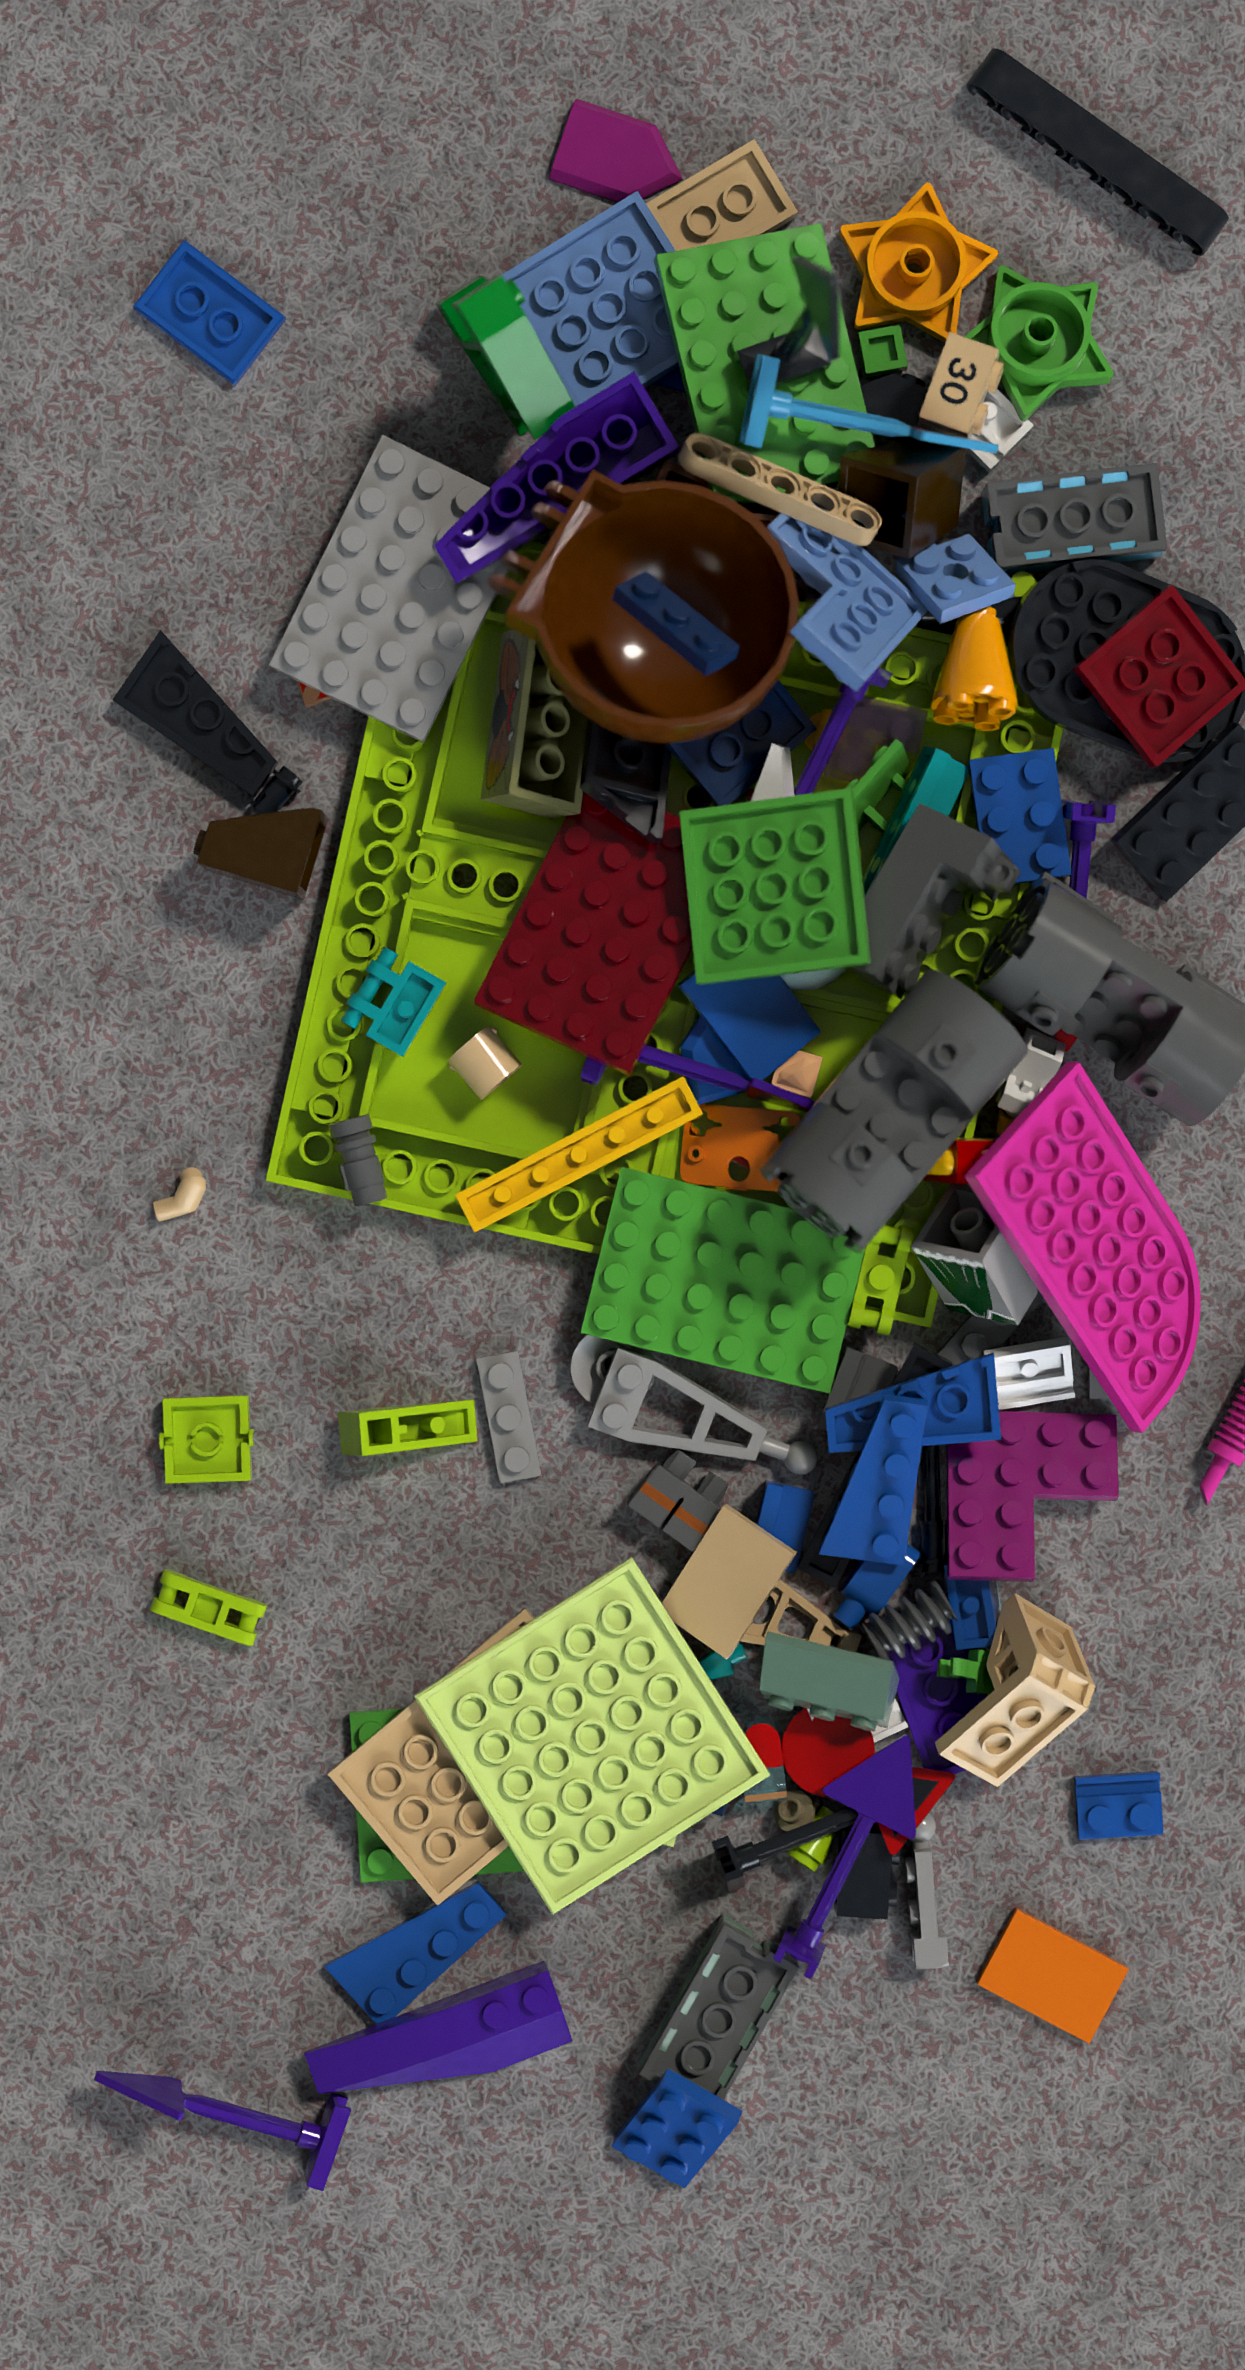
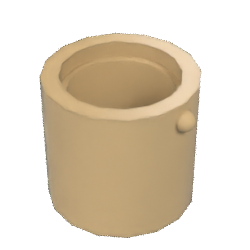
M490 1026L477 1033L448 1060L450 1063L449 1069L456 1070L481 1100L497 1089L522 1066L521 1062L496 1034L497 1029Z

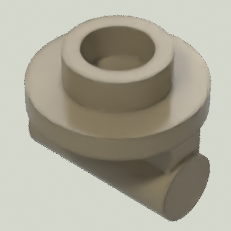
M792 1790L787 1792L786 1798L778 1799L774 1808V1818L777 1825L787 1832L813 1822L815 1814L822 1805L811 1795L808 1796L802 1791Z

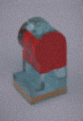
M766 1719L753 1720L746 1725L744 1729L745 1735L769 1771L770 1776L744 1792L745 1804L787 1800L781 1742L777 1727Z

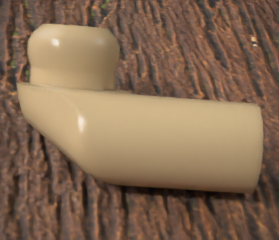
M189 1167L181 1172L179 1176L181 1181L174 1196L153 1202L155 1214L159 1222L192 1213L198 1208L206 1191V1180L198 1168Z

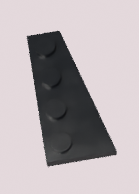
M160 630L113 698V701L255 798L279 763Z

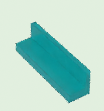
M928 746L923 747L862 879L864 898L919 803L949 816L969 773L968 766L950 758V754L940 749Z

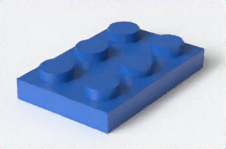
M1054 748L968 760L977 831L991 837L1021 871L1015 884L1034 882L1045 871L1055 878L1071 876Z
M667 2068L619 2129L611 2147L622 2152L629 2159L657 2172L666 2180L685 2188L737 2126L742 2110Z

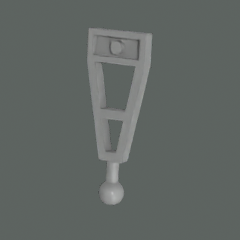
M619 1345L615 1349L587 1422V1426L630 1442L756 1461L758 1453L761 1452L783 1460L786 1468L797 1475L809 1473L817 1463V1453L811 1444L804 1441H796L788 1445L766 1437L768 1429L761 1422L659 1360ZM653 1375L703 1404L691 1435L633 1426ZM715 1413L720 1414L750 1432L746 1444L706 1438Z

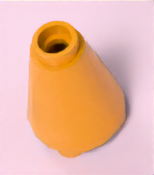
M988 606L958 618L931 698V709L934 711L933 720L938 724L974 723V728L981 731L997 730L1000 728V721L1015 715L1018 700L1001 623L996 617V610Z

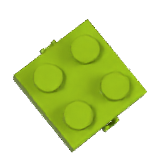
M249 1395L167 1397L162 1399L164 1432L159 1433L160 1450L164 1449L165 1484L252 1480L251 1446H255V1443L253 1441L254 1429H250Z

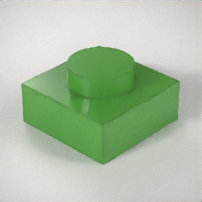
M900 325L858 332L857 339L865 378L907 370L908 364Z

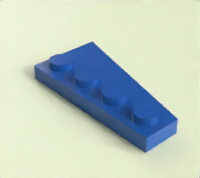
M994 1352L825 1408L829 1453L862 1451L865 1438L884 1394L927 1400L928 1407L922 1446L1001 1440Z
M884 1394L865 1438L863 1449L848 1478V1484L843 1496L836 1506L831 1524L819 1546V1555L904 1565L928 1407L926 1399Z
M477 1881L446 1898L438 1906L436 1904L431 1906L429 1909L401 1922L398 1926L396 1925L385 1933L364 1942L348 1953L329 1961L324 1967L370 2018L378 2024L397 2016L507 1915V1911Z

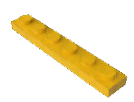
M684 1076L455 1194L475 1233L703 1115Z

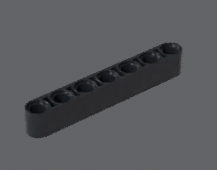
M996 48L991 49L966 84L971 95L975 96L977 93L988 101L986 105L1008 121L1012 118L1022 125L1020 130L1043 145L1046 142L1057 150L1055 152L1056 156L1076 170L1079 167L1091 175L1089 177L1091 181L1110 194L1115 192L1125 199L1123 203L1145 219L1149 216L1160 224L1157 227L1179 244L1181 241H1184L1194 248L1193 254L1198 256L1204 255L1228 222L1229 217L1227 213L1217 203L1004 51Z

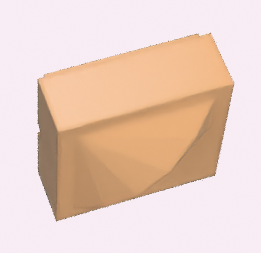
M799 1050L774 1071L771 1084L797 1095L811 1098L823 1057Z

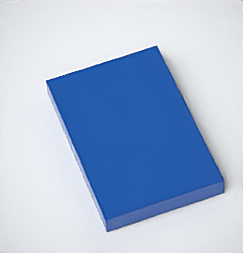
M185 240L182 241L133 306L136 312L234 386L238 384L286 321V317Z
M694 970L677 984L750 1082L752 1078L764 1080L821 1033V1030L780 975L698 985L696 984Z

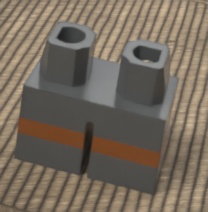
M676 1449L663 1464L658 1462L648 1477L627 1501V1505L658 1528L663 1523L662 1530L694 1553L720 1512L721 1507L719 1503L723 1499L729 1485L711 1471H709L697 1489L690 1485L684 1479L696 1464V1460L681 1449ZM682 1497L681 1501H680L679 1504L676 1506V1508L674 1509V1511L668 1516V1514H669L670 1511L673 1509V1507L675 1506V1504H676V1503L678 1502V1500Z

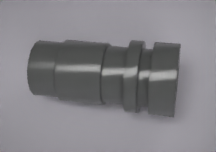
M365 1114L329 1124L331 1138H336L337 1144L334 1145L335 1152H340L343 1162L342 1165L338 1166L345 1191H351L355 1207L388 1198L379 1158L373 1146V1142H376L375 1134L370 1135L369 1129L373 1128L370 1115Z

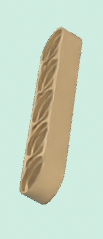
M703 433L689 435L679 454V461L682 467L689 473L859 546L870 544L882 524L879 513L868 504ZM692 450L704 454L709 458V460L701 458L700 456L696 455ZM733 468L740 469L749 477L737 473ZM773 485L781 487L788 494L780 492ZM812 502L822 505L828 511L821 510L820 508L816 507ZM852 519L858 520L859 522L863 523L867 528H863L857 525Z

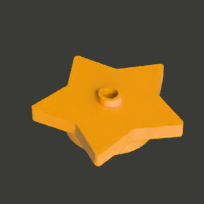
M925 183L905 206L888 220L841 226L839 236L863 278L854 329L864 330L906 321L946 343L949 332L957 334L961 292L997 259L998 250L958 232L948 221L931 183ZM911 263H916L921 267L922 273H913L907 269V266Z

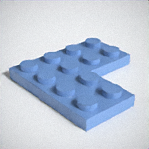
M781 513L768 525L767 530L779 542L789 565L801 575L802 580L808 586L816 589L823 595L790 633L800 641L804 649L815 654L823 661L840 681L847 683L852 689L857 691L926 614L928 609L904 584L862 546L852 544Z

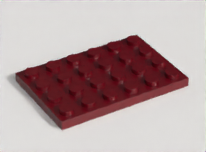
M583 791L580 814L565 817L474 999V1004L630 1076L693 949L680 818L665 811L662 839L657 844H653Z

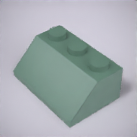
M767 1632L759 1690L764 1698L769 1699L768 1705L787 1711H792L794 1705L810 1709L809 1715L826 1721H834L835 1716L851 1719L850 1725L866 1731H875L876 1726L888 1728L900 1680L894 1662Z

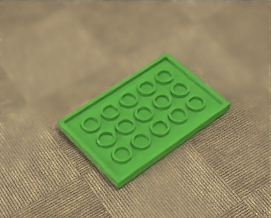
M821 223L657 254L654 258L655 269L695 433L712 436L824 486L839 485L841 456L848 452L874 447L872 433L788 416L786 420L769 416L762 448L744 445L743 442L738 441L748 396L746 388L749 384L741 364H736L734 355L738 350L788 333L805 307L806 300L791 264L792 258L801 256L833 272ZM839 299V359L831 361L832 364L826 370L775 387L774 390L791 393L792 398L867 413ZM700 453L701 458H704V459H708V460H709V458H708L707 456H705L704 454ZM733 468L737 473L749 477L740 469ZM707 481L709 490L729 497L739 505L755 502ZM773 485L780 492L788 494L781 487Z
M621 1167L580 1333L830 1394L865 1249L860 1254L847 1249L844 1245L847 1241L846 1237L840 1234L838 1238L834 1236L830 1238L820 1229L817 1230L792 1208Z

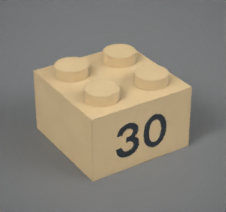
M949 332L919 415L920 425L930 430L971 438L972 433L980 435L989 411V405L983 404L987 392L996 393L1004 370V363L999 362V349Z

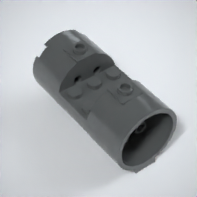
M1045 871L1023 892L1019 902L1011 910V913L1014 915L1005 924L1000 935L995 933L978 965L974 984L983 993L1044 1033L1053 1036L1058 1030L1062 1029L1064 1032L1076 1036L1094 1048L1099 1055L1114 1061V1077L1117 1081L1184 1125L1194 1126L1202 1122L1226 1099L1245 1072V1004L1184 964L1175 972L1121 936L1122 930L1120 925L1114 922L1115 917Z
M928 969L762 1165L760 1172L769 1182L774 1177L780 1183L777 1193L786 1201L787 1205L817 1230L820 1229L830 1238L832 1236L838 1238L840 1234L847 1238V1241L844 1243L846 1248L860 1254L1027 1055L1028 1048L1012 1025L979 995L949 975L937 970Z

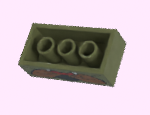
M513 629L502 632L480 800L549 819L580 814L583 790L580 788L588 717L577 710L553 682L537 643Z

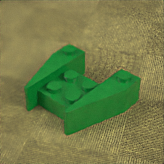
M477 276L435 303V305L519 435L522 436L529 431L532 438L536 440L561 415L575 408V405L520 306L525 302V299L516 283L512 279L505 281L503 276H494L486 281L484 276Z

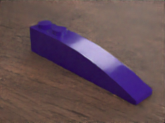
M635 371L561 415L536 443L532 444L521 458L490 487L488 492L434 544L436 551L456 584L502 559L509 550L512 552L552 530L533 518L531 513L534 505L539 502L553 507L564 514L567 513L568 509L551 500L544 491L547 484L552 480L579 492L592 470H595L621 485H627L662 464L664 459L668 460L677 455L679 446Z
M541 1961L305 2051L304 2055L318 2094L494 2072L573 2040L545 1961Z

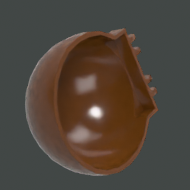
M592 470L579 492L557 481L552 480L544 489L547 496L568 509V511L564 514L540 502L534 505L531 510L533 518L555 531L539 559L535 563L510 550L501 559L504 567L524 578L525 582L521 585L505 577V575L495 573L494 575L492 574L487 583L494 592L512 601L506 611L505 625L537 643L553 682L571 704L604 729L632 740L662 744L697 740L730 727L756 708L782 674L796 637L790 631L797 624L799 608L793 571L779 542L761 521L729 497L698 485L670 481L621 485L595 470ZM644 571L649 572L740 646L736 660L705 677L612 600L615 586Z

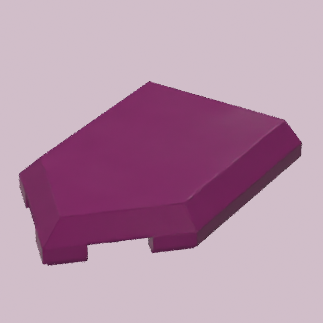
M575 99L552 165L549 180L618 203L636 191L639 192L644 200L645 197L665 187L668 188L682 181L683 178L656 125Z

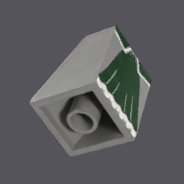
M951 1183L911 1247L948 1310L1018 1326L1038 1293L1037 1287L972 1187L968 1184Z

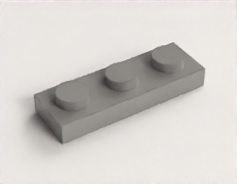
M519 1351L476 1358L500 1483L542 1476Z

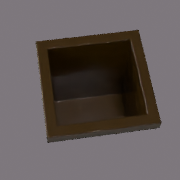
M911 438L843 454L840 463L838 492L873 507L879 513L882 524L871 543L863 546L910 559L958 526L966 448ZM906 513V519L902 518L901 515ZM852 519L857 525L867 528L863 523Z
M302 808L209 821L207 831H199L193 853L199 856L197 863L206 871L304 900L328 818L320 809Z

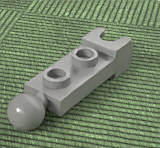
M931 1813L926 1816L916 1829V1837L914 1839L909 1838L912 1841V1856L904 1857L907 1883L914 1882L915 1899H908L910 1925L918 1926V1930L910 1931L912 1961H915V1969H935L949 1966L947 1937L943 1929L938 1928L933 1860L932 1851L929 1846V1840L936 1832V1822Z

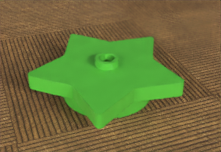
M1004 265L998 267L995 276L991 313L964 337L999 349V362L1004 363L1001 382L1021 421H1026L1059 388L1110 383L1114 374L1113 370L1091 334V320L1098 290L1096 282L1060 287L1050 283L1033 282Z

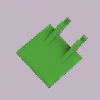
M897 739L889 747L883 746L871 759L869 764L871 768L860 780L858 778L854 779L845 788H851L854 792L858 832L867 822H870L884 834L888 822L874 808L892 787L901 794L907 784L905 778L910 774L912 768L903 744Z

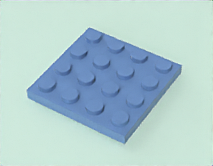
M638 191L500 275L503 276L505 281L512 279L520 289L525 299V302L520 306L575 407L635 371L643 387L646 388L679 367L654 264V258L657 254L672 252L675 249Z

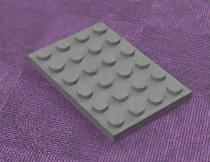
M382 435L269 664L270 668L424 743L497 595V592H494L487 582L492 574L500 573L506 577L509 571L504 567L500 559L456 584L436 551L434 544L488 492L490 487Z

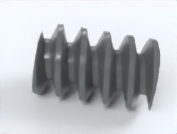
M933 1580L929 1584L931 1596H927L919 1588L914 1590L916 1602L914 1605L904 1596L899 1598L901 1610L899 1613L889 1604L885 1605V1620H882L874 1612L869 1614L870 1628H867L865 1625L863 1627L880 1659L890 1661L889 1651L891 1650L902 1659L905 1658V1643L907 1642L917 1651L920 1650V1635L922 1634L932 1643L935 1642V1627L937 1626L947 1635L952 1633L950 1620L953 1618L958 1622V1619L936 1581Z

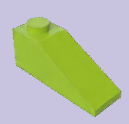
M474 1399L338 1412L342 1455L367 1456L478 1442Z

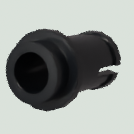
M284 765L279 771L274 769L272 773L275 776L256 799L250 803L261 814L278 812L294 792L297 794L301 792L299 786L303 781Z

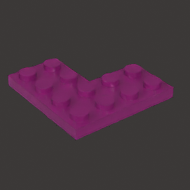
M999 1411L1001 1440L946 1444L947 1580L1033 1582L1035 1579L1034 1499L1117 1501L1119 1498L1117 1415Z

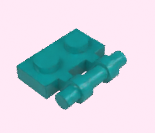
M383 947L376 961L371 959L365 971L369 973L357 993H351L346 1004L349 1007L341 1021L356 1029L363 1015L370 1017L374 1021L366 1036L404 1057L447 983L408 961L401 975H398L390 970L398 954ZM384 981L393 986V989L380 1009L371 1004V1001Z

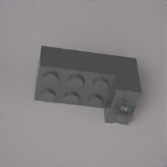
M919 803L864 898L871 964L847 968L860 979L901 1000L906 990H910L916 984L920 974L919 968L927 954L933 952L938 946L941 939V930L949 916H953L959 910L963 901L964 890L967 889L994 903L1000 892L1008 894L1011 891L1021 871L991 837Z

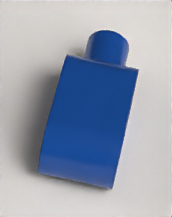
M907 1543L904 1565L859 1560L839 1589L838 1593L844 1596L845 1599L833 1616L854 1630L865 1613L870 1614L874 1612L878 1615L919 1558L920 1552Z

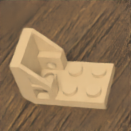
M1016 1593L1002 1604L986 1663L995 1690L935 1742L940 1756L996 1787L1000 1786L1089 1708L1095 1689V1684L1072 1627Z

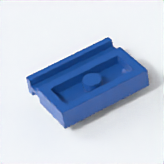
M1158 1771L1074 1776L1078 1839L1164 1835L1159 1782L1160 1773Z

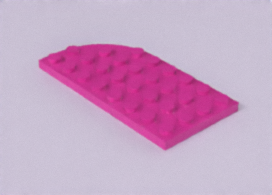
M1066 1062L970 1169L965 1178L1129 1429L1133 1432L1143 1433L1176 1392L1185 1376L1195 1349L1201 1312L1200 1281L1197 1265L1188 1238L1083 1067L1079 1062Z

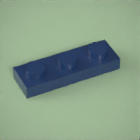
M644 571L615 586L612 600L705 677L736 660L740 646L649 572Z

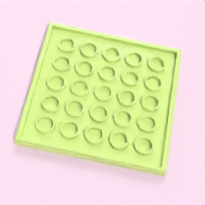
M632 1556L414 1696L552 1914H555L770 1776L764 1763Z

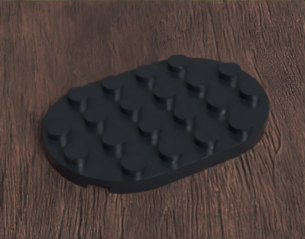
M1098 559L1080 560L1066 564L1050 571L1037 580L1018 604L1012 618L1008 638L1011 671L1015 683L1027 703L1040 716L1060 728L1144 760L1072 668L1163 588L1171 584L1122 564ZM1174 586L1245 678V654L1235 632L1238 629L1231 619L1210 601ZM1245 690L1162 763L1194 759L1231 722L1239 723L1245 711Z

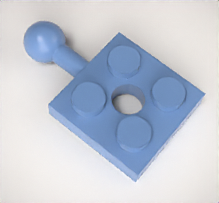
M906 513L902 514L901 517L906 519ZM970 534L939 545L933 542L910 559L903 557L896 560L895 573L940 624L1014 597L1015 583Z

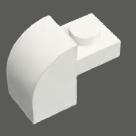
M1028 1027L1022 1037L1028 1048V1053L1002 1083L996 1097V1101H998L997 1107L1004 1109L1007 1114L1014 1118H1017L1056 1075L1062 1063L1066 1047L1065 1043Z

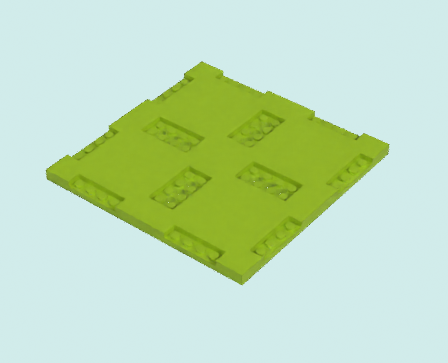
M530 542L519 548L517 553L536 563L547 545ZM510 570L508 571L507 578L523 585L525 582L524 578ZM497 593L424 743L368 716L266 1176V1181L353 1200L351 1191H345L338 1166L343 1164L340 1152H335L334 1145L337 1144L336 1138H331L328 1125L369 1114L373 1126L369 1131L370 1135L375 1134L376 1142H373V1146L379 1158L388 1197L369 1204L467 1226L471 1225L455 1194L634 1102L623 1093V1084L629 1077L639 1076L646 1081L648 1086L646 1095L682 1077V1075L637 1061L630 1076L607 1066L598 1086L582 1082L580 1076L586 1056L474 1004V999L566 817L549 819L480 800L502 632L512 630L505 625L506 611L512 601L504 598L501 594ZM798 601L797 623L815 604ZM913 627L879 665L880 668L893 673L886 688L869 685L862 702H857L845 726V741L839 750L832 753L813 793L845 789L854 779L858 778L860 780L871 768L869 764L875 753L883 746L889 747L895 739L903 744L913 771L924 746L940 749L950 754V758L968 766L967 762L970 759L1054 748L1055 759L1057 760L1063 728L1044 719L1027 703L1015 683L1013 674L1012 678L1018 700L1015 715L1000 721L999 729L981 731L974 728V723L958 722L952 725H942L934 722L931 698L952 635ZM795 638L794 645L778 680L808 718L822 712V709L833 710L841 694L838 690L842 681L815 654L804 649L800 641ZM804 741L790 752L794 789L812 754V751ZM671 753L665 811L680 818L679 811L694 810L687 801V795L692 788L698 786ZM911 771L910 774L905 778V780H906L907 782H908V780H909V778H910V776H911L912 771ZM968 773L948 817L977 830ZM757 780L753 785H751L748 789H754V790H755V788H756V786H757V783H758V780ZM892 787L876 805L874 810L889 823L902 794ZM747 790L730 804L747 802ZM867 822L858 832L862 879L883 836V833L870 822ZM469 865L476 870L477 879L471 887L459 888L453 883L452 874L458 866ZM502 874H510L518 881V890L511 897H501L494 891V882ZM1029 882L1014 884L1008 894L1000 892L994 903L965 889L959 910L953 916H949L941 930V939L938 946L933 952L927 954L921 964L918 980L928 969L945 973L971 989L1001 1014L1002 1005L978 989V986L974 984V977L989 943L995 933L1000 935L1005 924L1014 915L1011 913V910L1019 902L1023 892L1029 887ZM383 947L398 954L390 969L398 975H401L408 961L447 983L404 1057L366 1036L374 1021L370 1017L363 1015L356 1029L341 1021L349 1007L346 1004L351 993H357L369 973L365 971L371 959L376 961ZM693 949L650 1035L655 1040L657 1049L679 1056V1046L699 1016L698 1011L677 985L695 970ZM849 968L836 981L817 990H791L821 1030V1033L800 1049V1051L823 1057L812 1097H805L815 1102L901 1001L893 995L860 979ZM383 981L371 1004L381 1009L393 986ZM906 990V992H905V994L903 995L902 999L905 997V995H906L910 990H908V991ZM490 1026L497 1029L496 1034L521 1062L522 1066L497 1089L481 1100L456 1070L449 1069L450 1063L448 1060L477 1033ZM774 1071L762 1081L771 1084ZM747 1092L703 1103L707 1105L793 1111L802 1118L807 1113L746 1097ZM702 1111L703 1115L698 1119H693L692 1122L693 1127L699 1129L700 1136H704L708 1128L722 1126V1123H716L714 1120L708 1119L706 1111ZM978 1113L957 1138H973ZM784 1117L779 1125L765 1127L764 1129L778 1134L781 1139L779 1142H783L793 1130V1126L788 1125V1118ZM684 1124L483 1229L600 1254L621 1167L685 1182L680 1176ZM698 1150L693 1152L695 1158L699 1156ZM733 1162L729 1164V1175L734 1181H743L748 1177L750 1171ZM922 1179L885 1225L898 1229L902 1225L914 1228L913 1244L951 1183L923 1181ZM698 1185L791 1208L776 1191L753 1189L739 1191L728 1190L725 1187ZM881 1242L878 1255L893 1258L896 1245ZM911 1247L895 1308L894 1320L931 1328L938 1292ZM867 1296L865 1309L880 1312L882 1299Z

